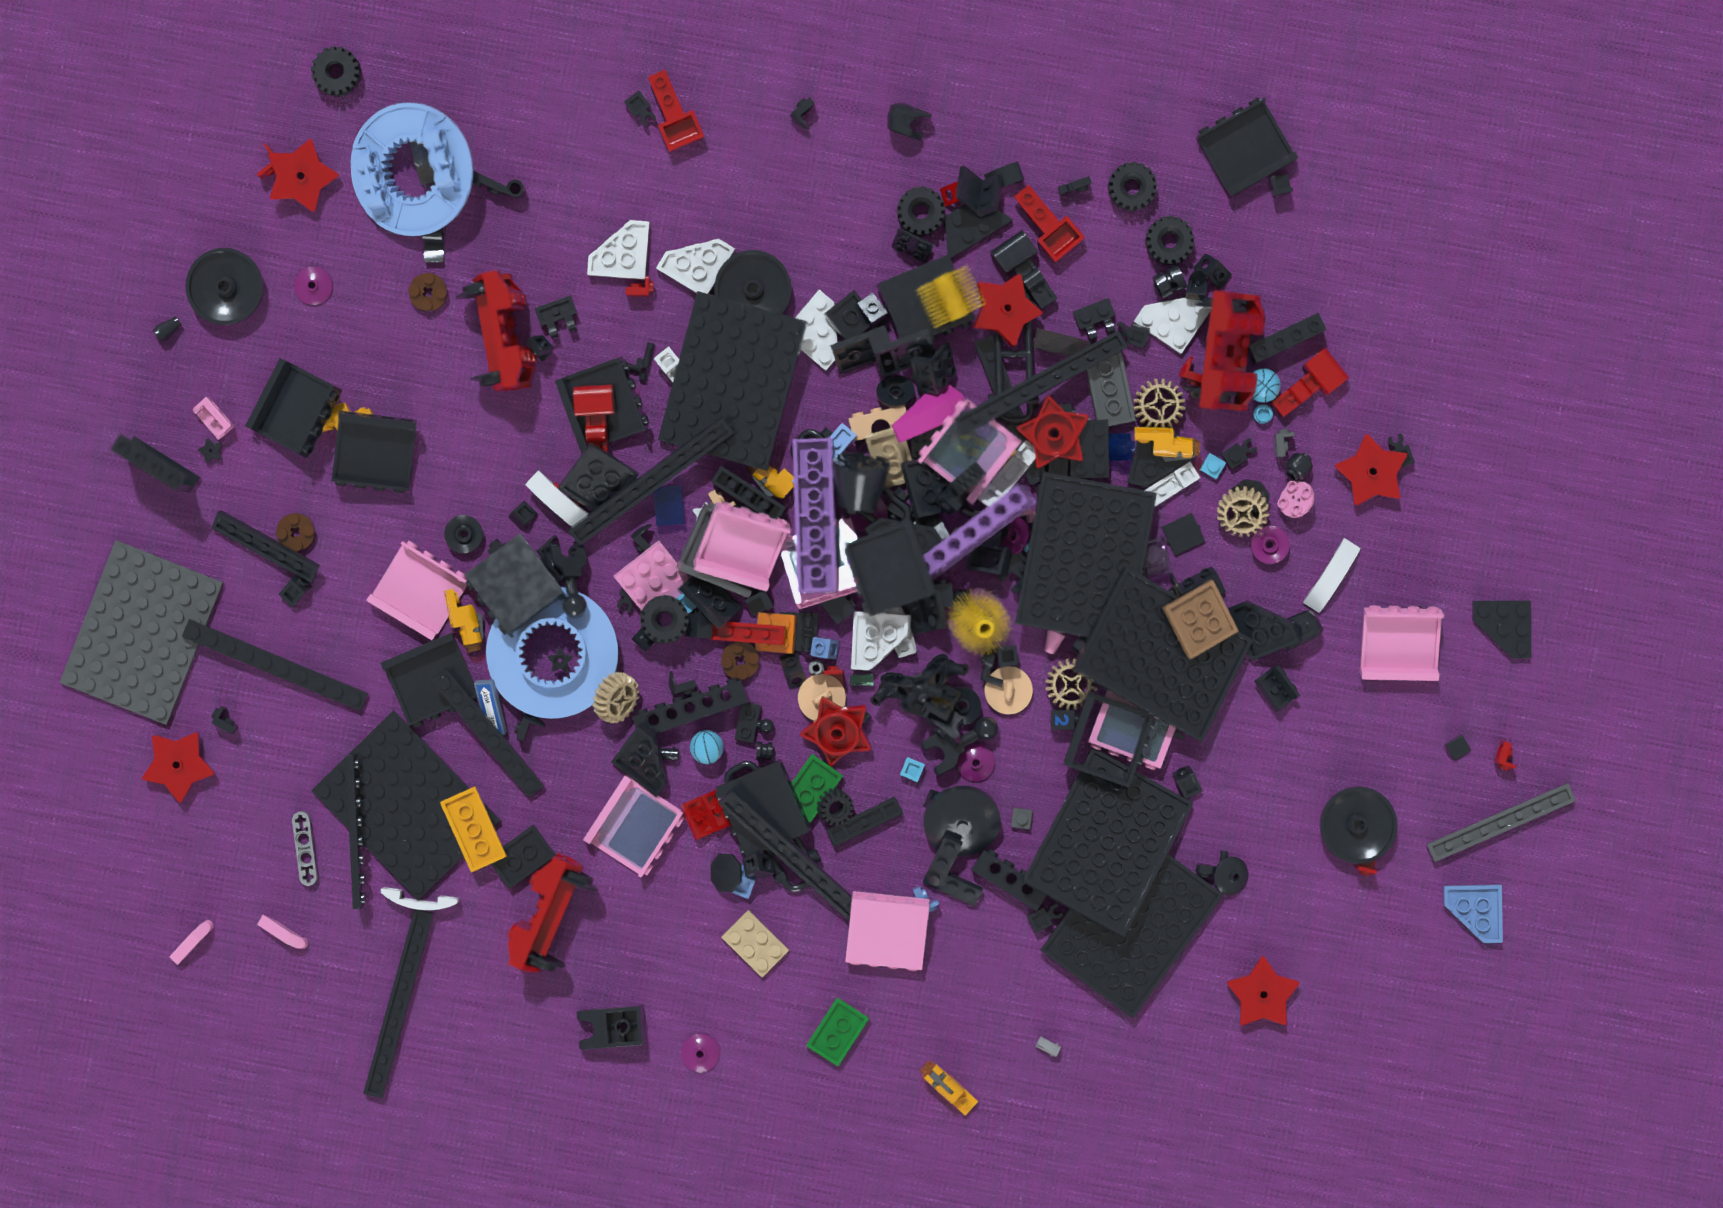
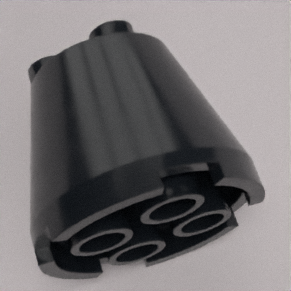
M864 453L838 454V458L832 457L831 467L839 507L846 508V512L852 514L858 513V510L868 513L876 512V507L889 473L890 461L881 456H876V459H874L872 456L864 455Z

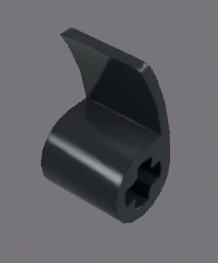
M1019 162L1010 163L984 174L985 179L998 174L1002 178L1001 188L1025 180Z
M444 229L422 235L424 262H443Z

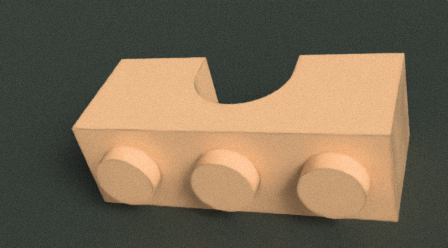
M905 405L899 407L889 406L890 409L882 410V407L871 409V413L863 415V412L852 414L849 422L851 431L857 435L854 442L866 439L865 435L872 434L871 427L878 420L886 421L890 428H892L891 425L906 412Z

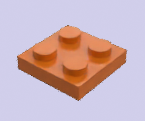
M758 612L757 624L786 626L785 645L756 643V651L794 654L797 615Z

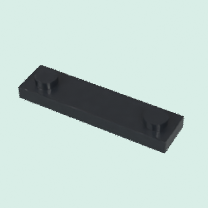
M894 796L851 817L848 821L845 820L844 824L839 823V826L834 825L826 829L834 847L903 814V811Z

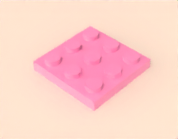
M659 540L614 575V578L641 611L646 603L654 597L667 595L678 598L683 594L678 588L689 579L685 572L680 571L676 567L677 562Z

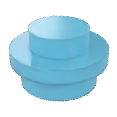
M1262 404L1255 408L1253 416L1258 423L1265 424L1272 419L1273 411L1268 405Z

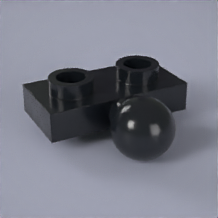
M753 703L741 705L734 739L754 743L757 728L764 734H769L774 730L772 720L763 719L759 721L762 705Z

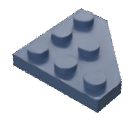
M1502 885L1443 886V905L1483 943H1503Z

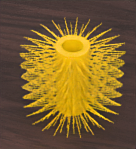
M968 266L958 269L953 273H947L916 290L919 291L931 286L918 294L930 291L920 298L938 292L922 301L935 298L924 305L937 301V303L925 308L929 309L939 305L928 311V313L945 306V308L936 311L928 317L947 310L931 319L934 320L948 314L932 323L934 324L949 318L933 328L949 321H955L986 304L983 303L968 310V308L977 305L983 300L968 306L966 305L982 296L971 299L966 303L964 301L979 293L962 299V297L978 290L975 289L962 294L977 286L976 284L966 288L976 281L961 286L974 277L959 282L970 276L968 274L960 277L970 270L955 275Z
M981 591V598H978L976 603L977 595L974 600L971 594L969 596L971 599L967 598V605L962 601L965 605L963 607L959 602L958 605L962 608L958 610L960 612L950 614L960 617L957 618L960 620L955 622L957 621L956 618L952 617L951 619L954 621L951 622L955 624H950L956 626V628L953 627L954 631L957 632L955 636L961 639L962 643L967 641V645L973 644L972 646L976 647V642L981 646V640H983L987 648L990 647L988 644H991V647H993L992 638L997 642L994 635L1001 633L999 631L1005 629V627H998H1001L1003 624L1005 626L1009 625L1008 623L1001 622H1009L1005 620L1008 618L1003 617L1001 613L1003 611L1001 610L1004 609L999 602L995 605L994 601H990L992 598L987 600L988 596L985 597Z

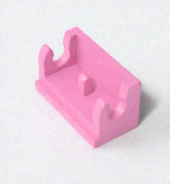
M205 397L193 408V412L218 440L235 427L209 397Z

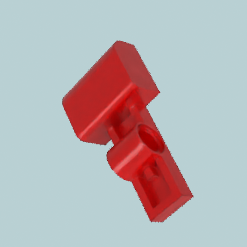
M666 70L648 76L666 119L665 122L658 124V127L669 152L704 138L694 111L683 112Z
M1027 185L1014 196V199L1024 209L1031 221L1043 232L1044 235L1037 240V243L1054 263L1085 239V236L1068 216L1059 221L1030 185Z
M1326 347L1302 365L1307 374L1271 402L1282 418L1313 395L1318 389L1326 396L1349 378Z
M614 384L574 387L575 416H586V441L588 445L592 442L609 453L606 414L616 413Z

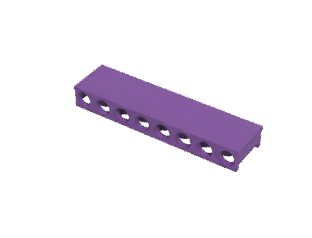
M831 437L793 439L797 592L799 594L838 593L835 483L831 467L832 457L834 458V446Z
M1015 486L926 553L924 557L932 580L936 579L1037 502L1028 491L1027 486Z

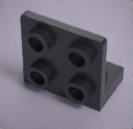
M963 165L959 171L956 199L980 217L997 211L1002 178L997 174L982 180Z
M947 342L931 358L914 356L911 359L919 393L939 395L957 374L950 344Z

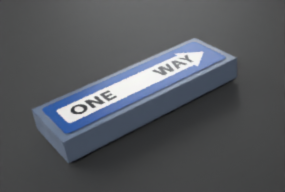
M494 679L475 681L474 686L480 708L498 730L505 734L507 729Z

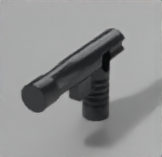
M647 342L644 358H638L636 365L628 363L630 371L640 373V380L646 381L655 346L654 343ZM641 368H646L645 374L640 371Z

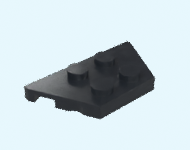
M966 205L961 206L944 217L947 254H949L950 259L1012 222V219L999 210L980 217Z

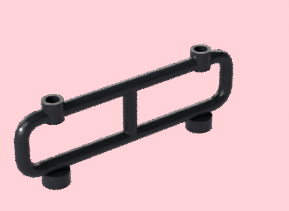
M1024 287L1025 296L1031 301L1030 292ZM1032 320L1024 324L1025 350H1002V337L994 331L996 394H988V400L1004 392L1003 358H1025L1026 379L1034 376ZM1039 396L1026 402V415L1007 416L1004 414L999 419L1008 424H1023L1030 421L1034 416L1035 407H1039Z
M826 427L821 432L815 429H807L800 433L796 439H806L809 436L815 439L829 438L833 433ZM793 444L791 445V448H790V454H791V457H792V458H793ZM884 485L882 494L904 511V517L901 521L904 522L911 519V508L906 503L909 495L900 487L893 493ZM858 510V514L870 524L877 520L872 514Z
M742 761L726 772L724 783L731 781L734 774L745 768L751 769L752 772L760 768L752 761ZM799 836L792 839L793 843L816 864L822 861L815 848L810 851L806 850ZM770 849L763 851L767 855H772L775 874L772 876L777 884L782 883L790 892H799L810 886L805 881L796 885L791 884Z

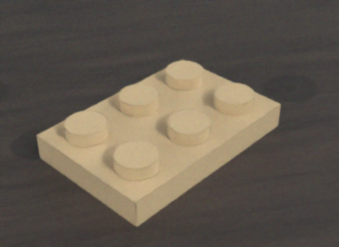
M893 428L865 435L870 455L874 459H876V456H881L890 461V469L885 486L889 488L905 483L900 463L912 460L907 441L899 443Z
M749 909L721 937L761 977L789 951Z

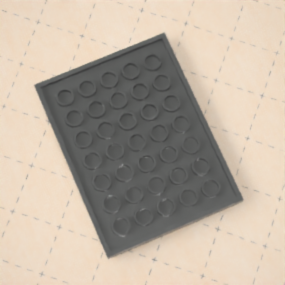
M115 540L59 683L168 725L199 647L198 643L183 638L182 634L189 619L207 626L224 582Z

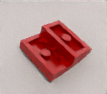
M717 790L680 805L695 840L732 825L730 819H726L723 813L724 808L718 804L719 801L715 794Z

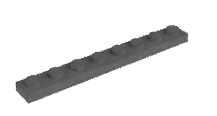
M1565 783L1431 841L1426 845L1433 861L1436 862L1576 800L1569 784Z

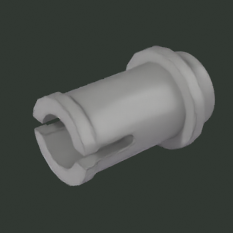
M819 660L812 661L809 665V671L813 675L821 674L824 671V665ZM816 664L820 666V670L817 672L813 670V666Z
M1040 1036L1035 1046L1051 1054V1057H1056L1061 1048L1058 1045L1059 1043L1055 1044Z

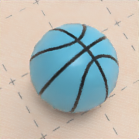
M1259 369L1253 372L1257 373V386L1252 398L1263 403L1276 398L1281 387L1277 374L1269 369Z
M700 731L694 735L690 742L691 755L699 763H714L723 753V741L713 731Z

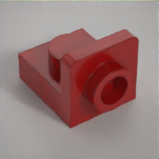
M645 276V287H642V284H630V287H626V296L650 297V292H654V281H650V277Z
M1501 740L1494 762L1499 763V768L1507 771L1510 768L1516 769L1517 765L1506 762L1507 758L1510 759L1513 748H1511L1512 743Z

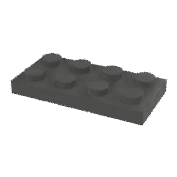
M1122 352L1086 370L1095 419H1108V427L1136 421Z

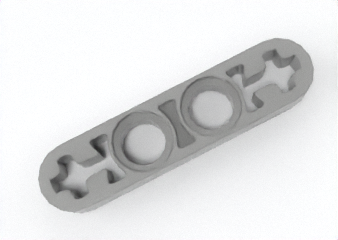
M300 811L294 814L292 818L298 871L301 883L310 886L318 880L310 815L305 811ZM300 815H302L303 818H306V821L303 822V828L308 827V830L298 832L297 828H301V823L297 822V818H300ZM303 833L309 837L307 844L299 842V836ZM305 852L309 853L312 857L309 863H304L301 859L302 854ZM313 865V868L309 869V873L314 878L311 879V882H308V879H304V876L307 875V869L303 870L302 866L308 867Z

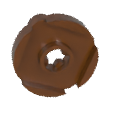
M420 274L410 284L408 289L409 298L412 304L420 310L436 311L446 302V283L435 274ZM425 288L433 289L431 297L423 295Z
M291 513L279 521L276 537L280 543L294 551L307 549L315 539L314 524L304 514ZM297 527H299V533L301 535L299 537H293V532L291 531L292 528L296 529Z
M734 642L724 649L721 656V665L725 673L731 678L746 679L751 677L758 669L759 655L755 647L750 643ZM743 655L745 657V664L738 666L735 657Z

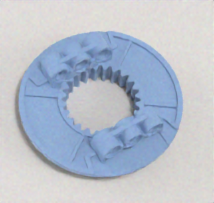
M400 103L378 111L360 129L355 138L351 154V177L355 193L361 205L378 225L396 234L419 236L442 229L460 213L470 194L473 165L468 144L459 128L450 118L439 110L424 104ZM409 141H417L419 144L424 143V147H426L429 153L430 165L435 173L434 181L436 185H432V191H427L426 195H421L420 197L404 195V191H398L399 186L393 185L395 179L390 178L393 172L389 171V168L392 167L389 161L394 160L392 153H397L396 148H401V144H406Z
M561 587L564 593L567 595L566 588ZM579 592L578 594L583 596L587 602V610L579 618L568 617L562 608L564 600L557 599L512 633L513 638L508 634L503 635L498 628L500 623L497 619H495L490 629L486 647V658L490 676L494 679L495 686L501 695L514 707L527 714L541 718H563L584 711L594 703L593 697L596 695L595 690L599 688L598 684H601L603 678H607L608 674L616 672L618 642L612 623L600 606ZM540 623L543 626L547 625V623H550V625L557 624L558 626L564 625L565 629L571 628V634H577L575 640H580L578 647L582 648V651L579 652L582 659L577 661L580 666H575L576 673L571 672L570 678L564 677L563 682L560 679L554 682L553 680H541L538 676L532 677L533 672H527L528 665H523V662L526 660L521 657L525 653L521 647L526 646L523 640L529 638L527 633L534 632L533 627L536 629L540 628Z

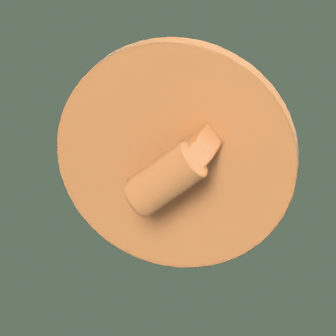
M1005 666L990 674V676L1003 680L1002 687L987 682L985 684V697L994 710L1003 714H1015L1029 704L1033 688L1025 672L1016 667Z
M813 675L805 680L799 689L798 703L800 709L812 720H816L818 717L821 696L828 698L841 707L845 706V690L842 684L831 675Z

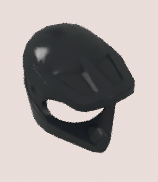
M894 103L890 105L887 115V129L921 141L922 133H915L910 128V122L919 121V117L931 118L932 114L914 108L909 104Z
M1306 610L1287 618L1295 622L1302 641L1285 647L1288 651L1304 643L1311 642L1323 632L1324 628L1320 620L1311 610Z

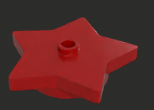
M308 139L293 153H268L276 174L270 199L294 198L310 211L315 212L320 189L336 179L339 174L319 161L312 139ZM299 172L304 173V178L301 180L297 178V173Z
M1018 274L1002 285L987 282L977 283L979 296H982L980 300H983L981 304H986L980 307V312L973 328L993 330L1011 347L1015 346L1023 324L1042 315V311L1026 298L1022 275Z
M1050 396L1046 397L1038 417L1017 427V430L1034 444L1037 468L1043 467L1058 457L1078 461L1083 460L1079 435L1089 415L1065 412ZM1054 430L1059 432V436L1056 438L1052 437V431Z
M1365 434L1356 455L1335 464L1334 467L1351 482L1355 506L1375 495L1400 499L1396 475L1406 459L1407 453L1385 451L1369 434ZM1371 468H1375L1377 470L1375 475H1371L1369 473V470Z
M821 696L817 719L800 733L801 737L817 744L823 750L829 766H833L849 752L870 751L872 748L862 729L866 705L841 707L824 696Z
M199 732L192 733L177 741L158 735L152 736L154 760L142 776V780L164 784L179 803L183 802L194 782L215 774V771L201 757ZM175 761L180 763L179 768L175 767Z
M1264 956L1259 958L1248 975L1226 982L1240 1000V1025H1245L1262 1018L1286 1025V1001L1300 984L1297 980L1277 975ZM1262 991L1267 992V995L1264 998L1260 997V993Z

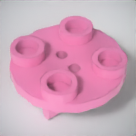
M1290 481L1282 491L1277 505L1286 516L1291 518L1301 517L1312 507L1314 491L1306 482Z

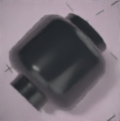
M1294 453L1285 463L1286 476L1293 481L1304 480L1313 469L1311 457L1306 453Z

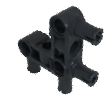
M940 654L935 656L926 665V668L915 676L894 672L886 673L881 676L879 688L870 697V701L874 706H880L886 698L903 699L900 703L901 707L904 710L910 711L917 702H924L932 697L944 699L948 695V688L942 685L953 674L966 676L969 672V666L967 664L955 663L947 655Z

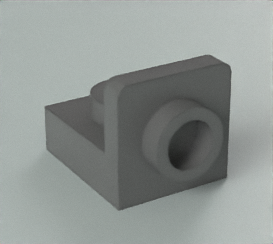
M1289 429L1278 430V434L1273 435L1275 458L1285 456V453L1288 452L1287 441H1284V438L1294 437L1295 432L1290 433Z

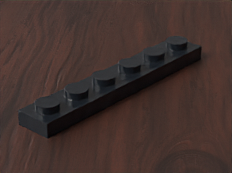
M222 510L217 512L211 527L212 529L310 583L314 581L320 564Z

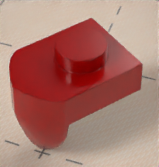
M1191 356L1183 364L1179 377L1189 380L1188 384L1199 387L1202 383L1203 375L1189 371L1193 356Z

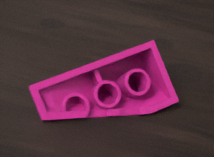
M949 384L939 395L925 394L891 425L898 442L901 443L942 426L948 415L952 417L956 412L953 409L960 400L962 402L965 401L964 396ZM964 408L960 415L968 411L969 408Z

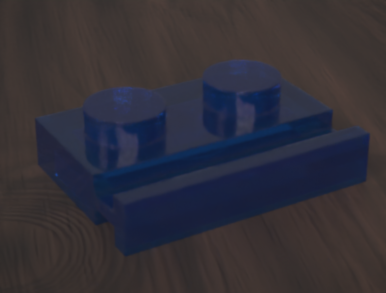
M682 486L660 487L654 491L656 526L684 524Z

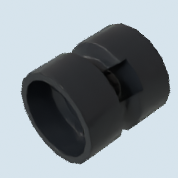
M1177 265L1167 269L1166 273L1161 272L1152 276L1154 285L1162 299L1172 295L1174 290L1178 292L1187 287L1185 278Z

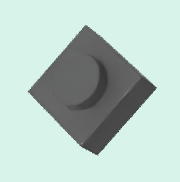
M1013 807L1011 827L1030 829L1032 810Z

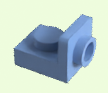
M813 637L810 655L837 660L839 640Z
M742 865V882L731 893L749 899L757 877H745L744 866Z
M920 886L913 888L916 898L929 899L925 889L921 890ZM937 899L929 902V912L937 909L936 906L939 905Z

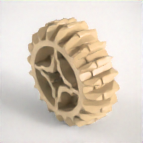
M1154 379L1153 386L1150 381H1147L1148 388L1143 385L1140 387L1143 393L1136 392L1140 399L1133 400V402L1139 403V406H1135L1133 409H1140V413H1137L1136 417L1141 415L1144 417L1140 421L1141 424L1147 420L1146 427L1154 424L1153 427L1158 428V425H1160V428H1165V424H1167L1171 428L1172 424L1170 421H1173L1175 424L1179 422L1175 417L1181 418L1183 416L1178 411L1185 410L1184 406H1180V403H1184L1185 399L1179 400L1178 397L1183 395V392L1176 394L1175 391L1179 388L1177 385L1172 389L1170 388L1173 383L1172 381H1169L1166 386L1165 379L1161 380V384H1158V380ZM1160 389L1169 392L1173 400L1164 399ZM1151 390H1154L1153 402L1144 404L1146 395ZM1157 399H1160L1161 402L1169 403L1162 406L1161 410H1158L1155 406H1150L1157 403ZM1175 405L1172 415L1168 419H1164L1165 408ZM1145 410H1155L1159 420L1152 419Z
M1237 486L1236 492L1230 489L1228 491L1229 495L1223 494V500H1219V507H1217V512L1219 513L1217 519L1221 520L1220 525L1221 527L1225 526L1226 532L1232 530L1231 534L1233 536L1238 532L1241 538L1243 533H1246L1249 537L1251 531L1256 534L1257 528L1263 529L1262 523L1266 524V517L1269 516V511H1267L1269 506L1265 503L1266 498L1261 497L1260 491L1254 494V488L1247 491L1246 486L1240 491V488ZM1254 504L1259 510L1256 517L1251 512ZM1230 506L1235 512L1232 519L1227 514Z
M1065 659V666L1059 661L1058 665L1060 668L1057 669V667L1052 666V669L1056 672L1054 674L1048 672L1052 680L1046 679L1045 681L1046 683H1051V686L1046 687L1047 691L1052 690L1048 697H1056L1052 701L1054 704L1061 701L1059 708H1062L1064 703L1067 704L1066 710H1070V705H1073L1074 710H1077L1078 703L1083 707L1084 703L1082 701L1085 700L1087 692H1090L1091 689L1097 690V686H1092L1094 682L1086 678L1087 688L1084 693L1079 688L1082 675L1078 673L1070 678L1062 672L1073 668L1076 659H1073L1072 664H1070L1069 659ZM1058 676L1064 682V687L1059 694L1056 690V679ZM1064 677L1070 681L1076 680L1075 685L1078 692L1073 688L1067 689L1066 685L1068 684H1066L1067 681ZM1069 692H1075L1080 696L1076 700L1063 699Z
M614 672L613 674H608V677L603 678V682L598 684L599 688L595 690L596 695L593 697L594 703L592 706L600 719L608 723H618L619 721H624V718L629 717V713L634 711L633 707L637 705L636 700L639 699L637 694L640 690L637 688L638 684L635 679L626 673Z

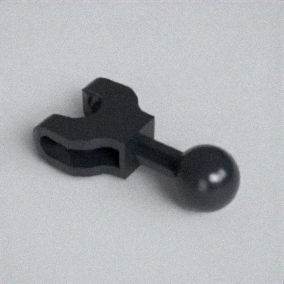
M548 543L543 550L545 566L555 575L557 582L565 583L567 597L562 604L563 611L570 618H579L587 610V602L583 596L578 594L576 580L582 576L581 569L587 561L583 544L580 546L578 543H575L569 548L568 557H565L561 553L559 545Z
M991 717L978 719L973 730L960 736L961 743L957 747L953 746L945 738H939L936 734L922 741L920 746L924 750L939 747L944 751V760L934 768L936 776L954 769L959 762L960 755L966 752L964 747L979 739L983 741L994 739L999 731L998 723Z

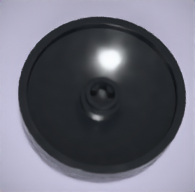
M231 248L213 249L198 257L188 271L185 285L186 295L193 310L203 319L218 325H233L249 318L258 308L264 291L263 277L257 264L246 254Z
M746 250L731 256L723 263L715 279L714 292L715 296L783 314L791 298V280L786 268L776 257L764 251Z
M954 786L939 792L928 803L923 817L925 834L935 848L939 849L945 834L963 842L957 856H969L986 849L997 837L1001 824L1000 812L994 799L983 790L972 786Z
M1349 787L1334 794L1325 804L1320 816V833L1324 844L1336 857L1349 863H1369L1383 856L1392 846L1397 834V817L1393 806L1381 793L1367 787Z

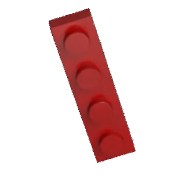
M727 622L718 629L713 624L712 638L710 640L785 645L786 626Z

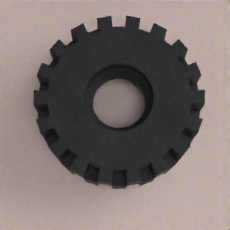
M331 46L330 49H322V53L318 52V57L313 59V67L311 66V76L316 86L327 95H333L334 97H338V95L343 97L348 92L352 93V89L358 87L357 83L358 80L361 81L360 73H362L359 66L360 63L356 57L343 47L336 48ZM334 64H339L343 68V75L338 79L331 78L329 75V68Z
M1127 162L1117 167L1112 173L1108 183V194L1112 198L1111 201L1118 208H1122L1124 211L1135 212L1144 209L1153 200L1157 191V181L1155 180L1154 173L1152 174L1151 169L1145 167V164ZM1128 180H1136L1139 183L1140 189L1136 194L1126 192L1125 183Z
M924 186L920 188L914 187L912 190L906 191L900 198L897 207L898 221L902 228L915 236L930 235L937 231L943 223L945 217L944 201L931 188L928 189ZM919 204L927 206L929 210L928 216L924 219H918L914 215V208Z
M1161 217L1147 231L1145 238L1146 250L1149 251L1150 257H1153L1157 263L1160 262L1162 265L1179 264L1192 252L1195 243V237L1192 233L1193 229L1188 226V222L1181 220L1180 217ZM1171 233L1176 236L1177 244L1175 247L1167 248L1163 245L1162 238L1165 234Z
M660 595L648 601L643 607L640 616L641 627L646 636L655 642L663 644L678 640L685 633L689 621L688 612L684 604L673 596ZM661 612H668L672 616V622L667 627H661L657 623V616Z

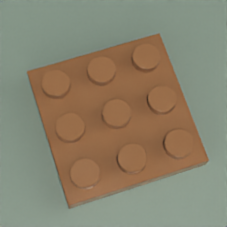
M1209 580L1163 607L1188 659L1194 658L1238 632L1213 580Z

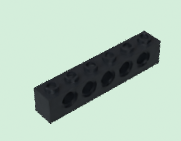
M737 678L726 681L727 685L720 687L719 684L708 687L709 691L702 693L701 690L690 693L691 697L684 699L683 696L672 699L673 703L666 705L663 702L654 705V710L648 711L645 708L636 711L637 715L632 718L636 728L642 723L656 734L748 703L750 698L743 679L738 681ZM724 690L731 692L730 700H725L722 697ZM706 696L712 697V706H707L704 703ZM688 702H692L695 705L694 712H689L686 709ZM670 708H674L677 711L676 718L669 716L668 711ZM652 714L659 717L657 725L653 724L650 720Z

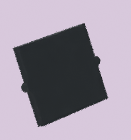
M1193 513L1162 526L1167 538L1166 542L1170 544L1174 555L1205 542L1200 530L1201 526L1197 524Z

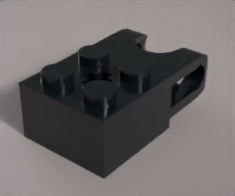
M643 1005L589 1009L576 1012L579 1021H589L594 1027V1034L591 1038L579 1041V1049L581 1050L646 1044ZM624 1022L628 1025L626 1031L620 1027Z

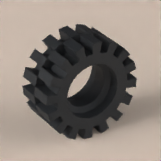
M976 461L956 477L950 485L958 495H961L980 480L986 472Z
M831 788L829 789L830 793L827 791L823 792L825 794L824 797L820 795L821 802L817 801L819 807L816 808L823 820L830 825L839 826V823H845L844 819L847 821L850 819L847 817L848 815H853V812L850 810H854L852 805L854 803L851 797L843 790L835 788L834 791ZM834 801H840L841 808L839 811L830 813V805Z

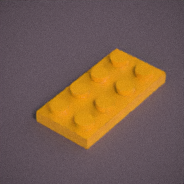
M476 786L440 802L471 872L507 857Z

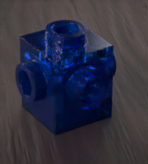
M1131 433L1108 434L1109 461L1131 460L1132 453H1135V441L1131 440Z

